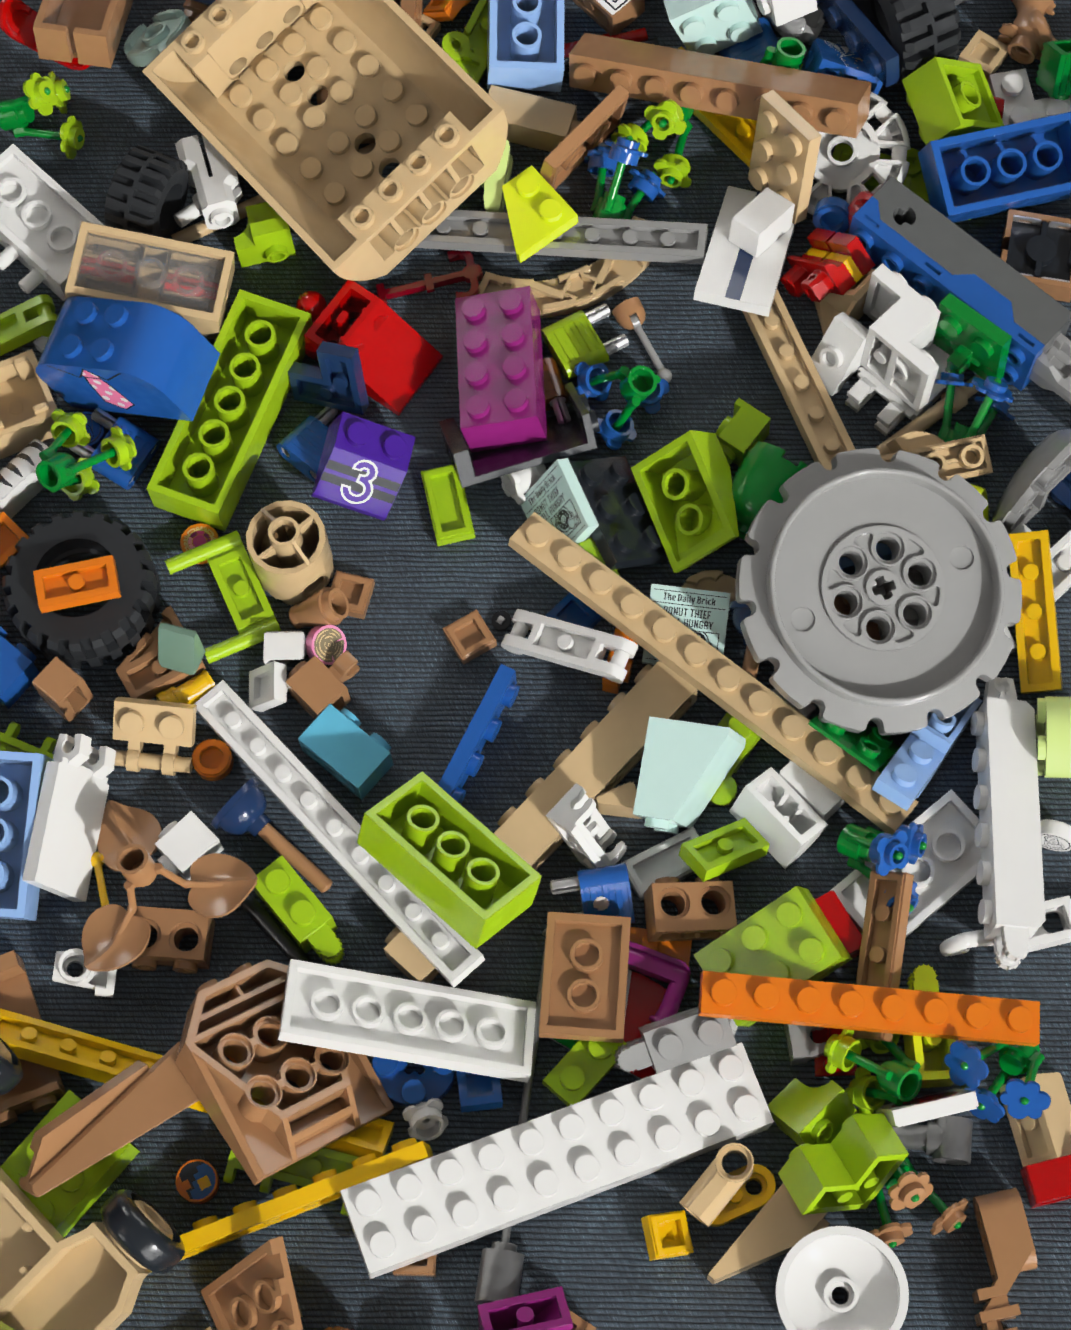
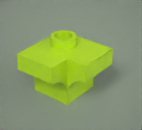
M267 202L245 207L248 216L247 227L240 235L233 237L241 268L265 262L277 263L289 256L296 255L289 225Z
M794 1078L768 1104L772 1118L779 1129L788 1135L798 1146L805 1143L811 1145L831 1143L842 1129V1123L857 1111L844 1089L833 1080L821 1087H808Z

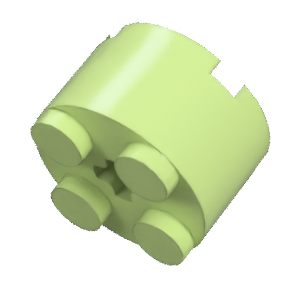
M1045 696V698H1037L1035 729L1038 776H1044V778H1071V697Z

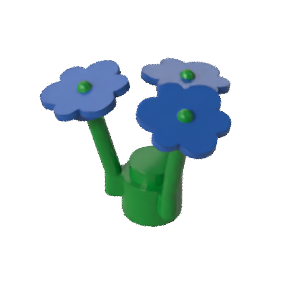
M960 1040L951 1044L950 1053L945 1055L944 1062L950 1068L949 1076L953 1083L959 1086L966 1084L964 1090L976 1092L979 1106H977V1109L970 1110L975 1117L979 1119L987 1118L992 1123H998L1006 1111L999 1104V1100L996 1097L997 1092L1010 1075L1016 1076L1027 1072L1025 1082L1016 1078L1008 1080L1005 1086L1006 1091H1003L1000 1095V1101L1008 1106L1007 1110L1010 1116L1016 1119H1023L1027 1116L1032 1119H1038L1042 1115V1110L1050 1106V1096L1046 1092L1040 1091V1085L1035 1082L1038 1067L1045 1059L1044 1055L1040 1053L1039 1044L1032 1047L992 1043L982 1050L975 1046L968 1047L966 1043ZM1000 1050L999 1065L1002 1068L1001 1072L988 1089H978L980 1080L985 1079L989 1074V1068L983 1060Z

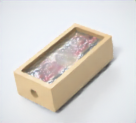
M81 221L65 287V297L67 299L72 296L151 303L180 315L190 322L204 337L217 339L223 326L235 272L234 252Z

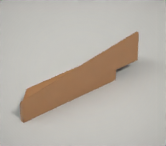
M180 1041L150 1069L147 1064L139 1060L37 1130L30 1145L34 1155L28 1174L25 1177H20L19 1180L21 1189L35 1197H40L198 1102V1097L175 1063Z

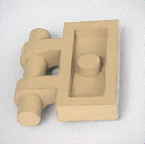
M117 697L114 700L112 739L128 741V750H116L114 766L126 767V771L140 772L141 768L161 770L162 775L175 776L176 772L191 773L193 768L192 758L178 755L179 746L192 747L195 744L197 705ZM143 743L163 744V755L143 753Z

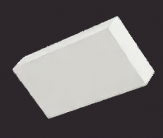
M694 826L622 862L627 865L629 881L640 901L644 900V892L658 878L678 877L679 881L695 874L679 856L682 843L699 837Z

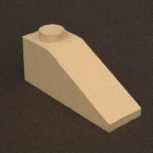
M783 1183L709 1272L707 1280L712 1284H716L789 1252L806 1235L830 1225L825 1219L828 1212L802 1215Z

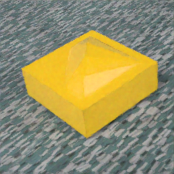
M685 1210L647 1215L641 1218L649 1261L694 1253Z

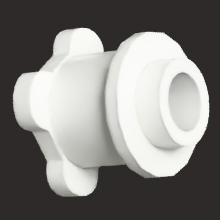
M541 464L501 476L502 488L505 494L515 499L518 505L526 501L524 494L547 471L545 465Z

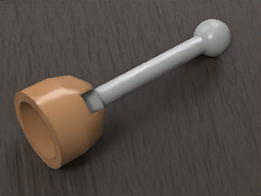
M632 297L621 302L612 310L617 323L624 329L636 331L658 371L657 375L660 379H665L669 383L672 379V372L664 368L641 326L645 321L646 312L640 299Z

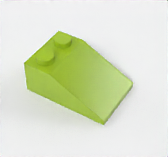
M689 430L631 467L674 573L683 571L739 537L732 492L731 470L716 433Z

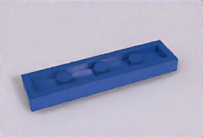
M503 664L498 668L438 783L460 805L466 794V790L462 788L468 776L475 777L482 765L484 755L480 753L487 741L492 743L500 730L502 721L498 718L505 706L511 708L519 693L520 686L516 685V671Z

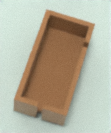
M42 0L33 25L39 59L72 63L73 58H78V64L111 68L133 0Z

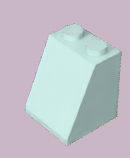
M649 716L633 815L644 819V826L654 828V831L678 834L679 828L690 829L693 827L744 750L746 739L730 727Z

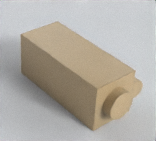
M495 85L490 86L488 94L504 109L508 123L507 140L509 142L552 152L582 122L577 120V105Z

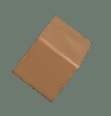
M57 656L32 681L33 686L43 701L68 722H71L94 697L84 679Z

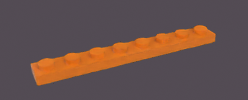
M704 970L700 974L698 1016L1032 1047L1040 1044V1001Z

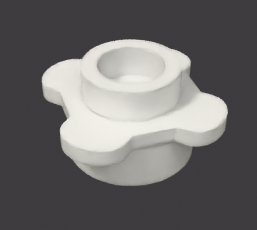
M432 1098L427 1102H421L415 1106L411 1105L404 1109L402 1115L404 1120L409 1122L408 1134L410 1137L421 1141H430L443 1133L444 1129L448 1126V1118L442 1115L441 1110L444 1106L440 1099Z

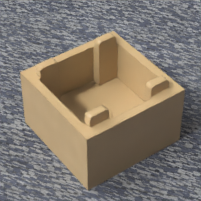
M32 349L0 362V459L22 451L33 439L44 442L53 438L51 426L55 421L52 420L51 414L58 407L49 386L36 373L35 369L38 360Z

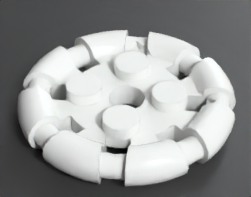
M871 92L869 117L857 138L819 132L822 137L814 174V180L817 183L811 190L808 213L813 215L818 201L825 197H832V191L835 193L847 192V202L850 205L860 192L869 191L863 184L872 176L878 181L879 185L871 193H876L891 177H894L903 184L910 165L906 161L907 150L911 149L910 138L898 113L894 114L886 106L888 102L882 97ZM876 117L882 125L877 130H874L867 121ZM839 143L848 144L853 150L851 158L843 162L835 160L831 155V150L835 145ZM880 148L892 150L891 160L880 159Z

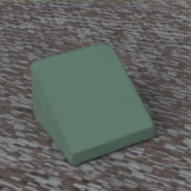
M160 623L158 627V660L160 666L194 675L206 652L197 632L168 623Z

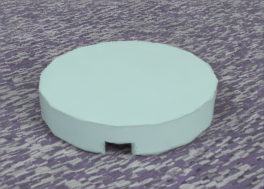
M169 9L160 12L152 17L154 23L148 27L144 23L140 24L128 36L124 44V52L131 64L135 67L148 66L192 23L182 10Z

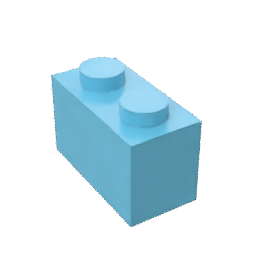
M329 704L298 738L299 744L304 753L362 800L394 765L391 753L389 752L391 746L377 733L373 732L369 736L359 727L361 725L360 720L348 709L343 708L339 711L332 704Z

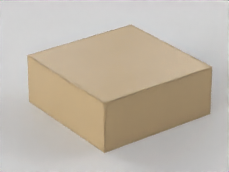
M978 30L961 52L958 60L981 64L988 81L989 75L994 74L1008 56V46L985 32Z

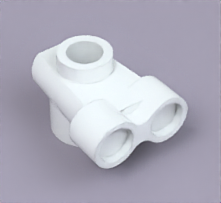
M73 948L67 951H56L52 981L95 990L94 996L113 998L117 969L112 971H90L84 967L83 950ZM79 963L82 965L83 973L78 977L70 976L67 972L70 964Z

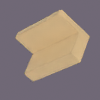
M1059 1072L1036 1075L1035 1082L1040 1085V1091L1046 1092L1051 1098L1050 1106L1042 1110L1040 1118L1032 1119L1029 1116L1023 1119L1013 1118L1008 1113V1106L1004 1105L1023 1167L1071 1154V1104L1062 1075ZM1026 1077L1020 1078V1080L1025 1082ZM1006 1084L1002 1085V1087L1000 1088V1093L1006 1091Z

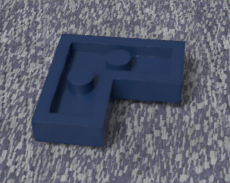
M322 341L316 350L320 367L298 362L293 363L288 371L294 400L363 415L367 410L369 400L358 348Z

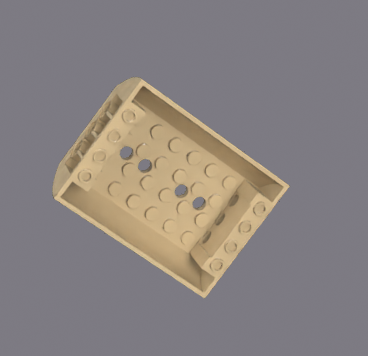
M215 0L142 70L151 82L323 262L339 277L351 281L376 279L387 275L497 170L507 140L508 123L504 109L394 0ZM294 67H304V75L299 80H288V74ZM322 89L328 91V97L321 105L311 104L312 96L317 91ZM367 138L375 139L376 144L371 152L367 154L358 152L359 145L363 140ZM398 163L399 165L386 178L382 177V172L386 165Z

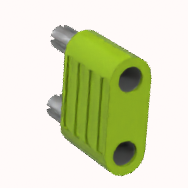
M603 304L586 313L579 310L541 329L544 343L568 381L577 377L574 368L579 362H586L590 366L609 361L608 355L629 346V340L625 334L602 343L592 324L611 315V310L607 304Z

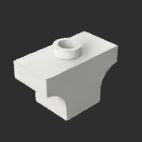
M844 312L839 313L833 318L811 358L828 394L831 396L838 393L861 366L860 363L868 334V329Z

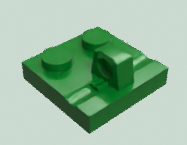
M948 293L939 303L938 310L941 311L933 341V344L950 355L947 358L945 371L949 373L950 370H955L956 374H963L967 369H970L984 380L987 376L1002 379L1012 336L957 297Z

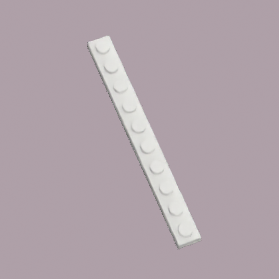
M224 680L194 703L197 705V713L453 988L485 960L483 954L478 949L471 946L357 843L361 825Z

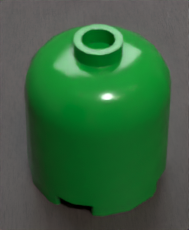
M758 441L748 451L732 479V492L739 538L745 540L752 521L768 500L783 503V497L779 492L780 486L798 471L807 467V464L800 461L799 465L795 466L783 458L786 452L784 449L766 442Z

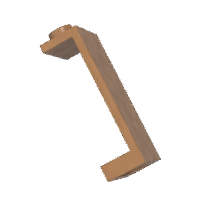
M14 950L0 955V1008L42 1020L23 959ZM19 1059L23 1069V1078L12 1091L0 1095V1127L16 1122L18 1120L17 1115L33 1109L34 1113H39L53 1108L57 1104V1100L66 1094L59 1070Z

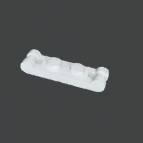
M516 609L511 620L514 623L510 634H505L501 643V647L511 653L525 654L602 676L619 684L623 683L627 674L625 666L628 659L634 658L638 649V645L629 639L522 609ZM528 630H531L528 639H526ZM607 650L614 652L610 662L603 660Z

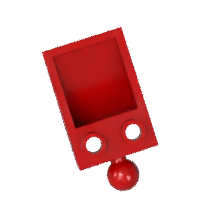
M347 280L328 305L324 296L316 291L304 292L297 300V309L310 313L312 321H315L304 334L305 354L318 362L316 350L322 341L358 348L367 395L398 416L443 359L442 354L383 300L354 281ZM356 318V321L350 325L349 320Z

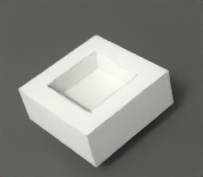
M273 661L249 671V708L251 710L264 712L287 702L286 664Z

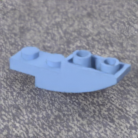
M977 698L965 709L943 721H940L935 713L928 712V725L921 730L910 733L879 775L872 790L908 811L915 799L919 798L970 722L973 712L977 711L983 700Z

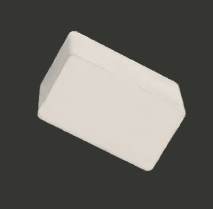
M768 187L765 188L733 216L729 242L757 258L791 228L795 204Z
M790 761L780 770L779 775L825 822L845 803L840 796L794 762Z

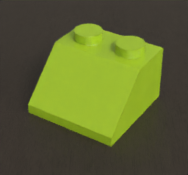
M934 57L902 80L907 93V103L914 112L919 125V135L926 145L930 141L1004 126L981 64Z

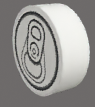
M1051 819L1040 821L1042 847L1054 851L1071 850L1070 825Z

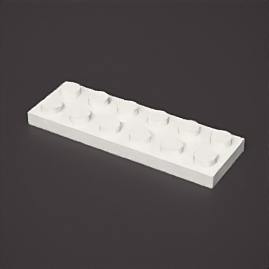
M290 959L278 1040L527 1083L532 1070L536 1002Z

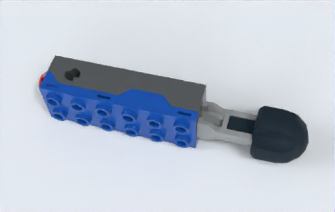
M891 177L876 193L862 191L852 200L848 206L850 228L848 234L859 238L875 264L872 269H877L883 263L891 271L900 273L910 287L921 296L929 297L936 304L937 309H939V303L948 293L957 297L1012 336L1002 381L1022 391L1032 380L1039 387L1055 392L1071 405V340L1065 336L1071 323V311L894 177Z

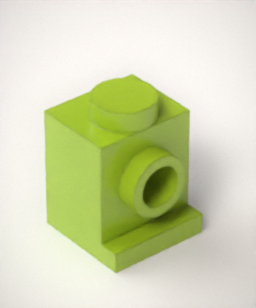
M738 398L734 403L733 418L727 416L716 431L728 464L733 462L739 467L748 451L758 441L763 442L769 435L771 421L770 417L741 398Z

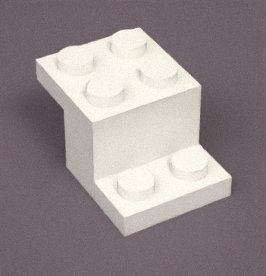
M882 263L871 274L863 313L871 318L874 323L869 327L860 365L918 413L929 402L939 368L928 351L932 345L941 311L937 309L936 304L929 297L921 296L910 287L900 273L891 271Z

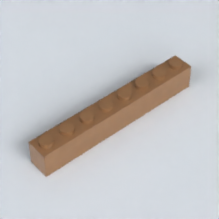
M584 33L569 53V87L610 94L621 84L629 92V98L657 103L670 99L675 101L680 107L757 120L761 95L774 90L818 132L857 138L869 117L871 82L590 33Z

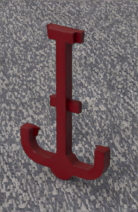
M452 250L447 252L449 262L464 260L467 263V266L462 271L433 278L430 272L424 274L425 280L385 289L384 284L380 283L376 284L378 297L388 304L387 300L425 290H427V293L435 291L434 288L462 281L471 283L469 291H456V298L480 293L479 281L483 278V271L480 265L474 263L471 252Z

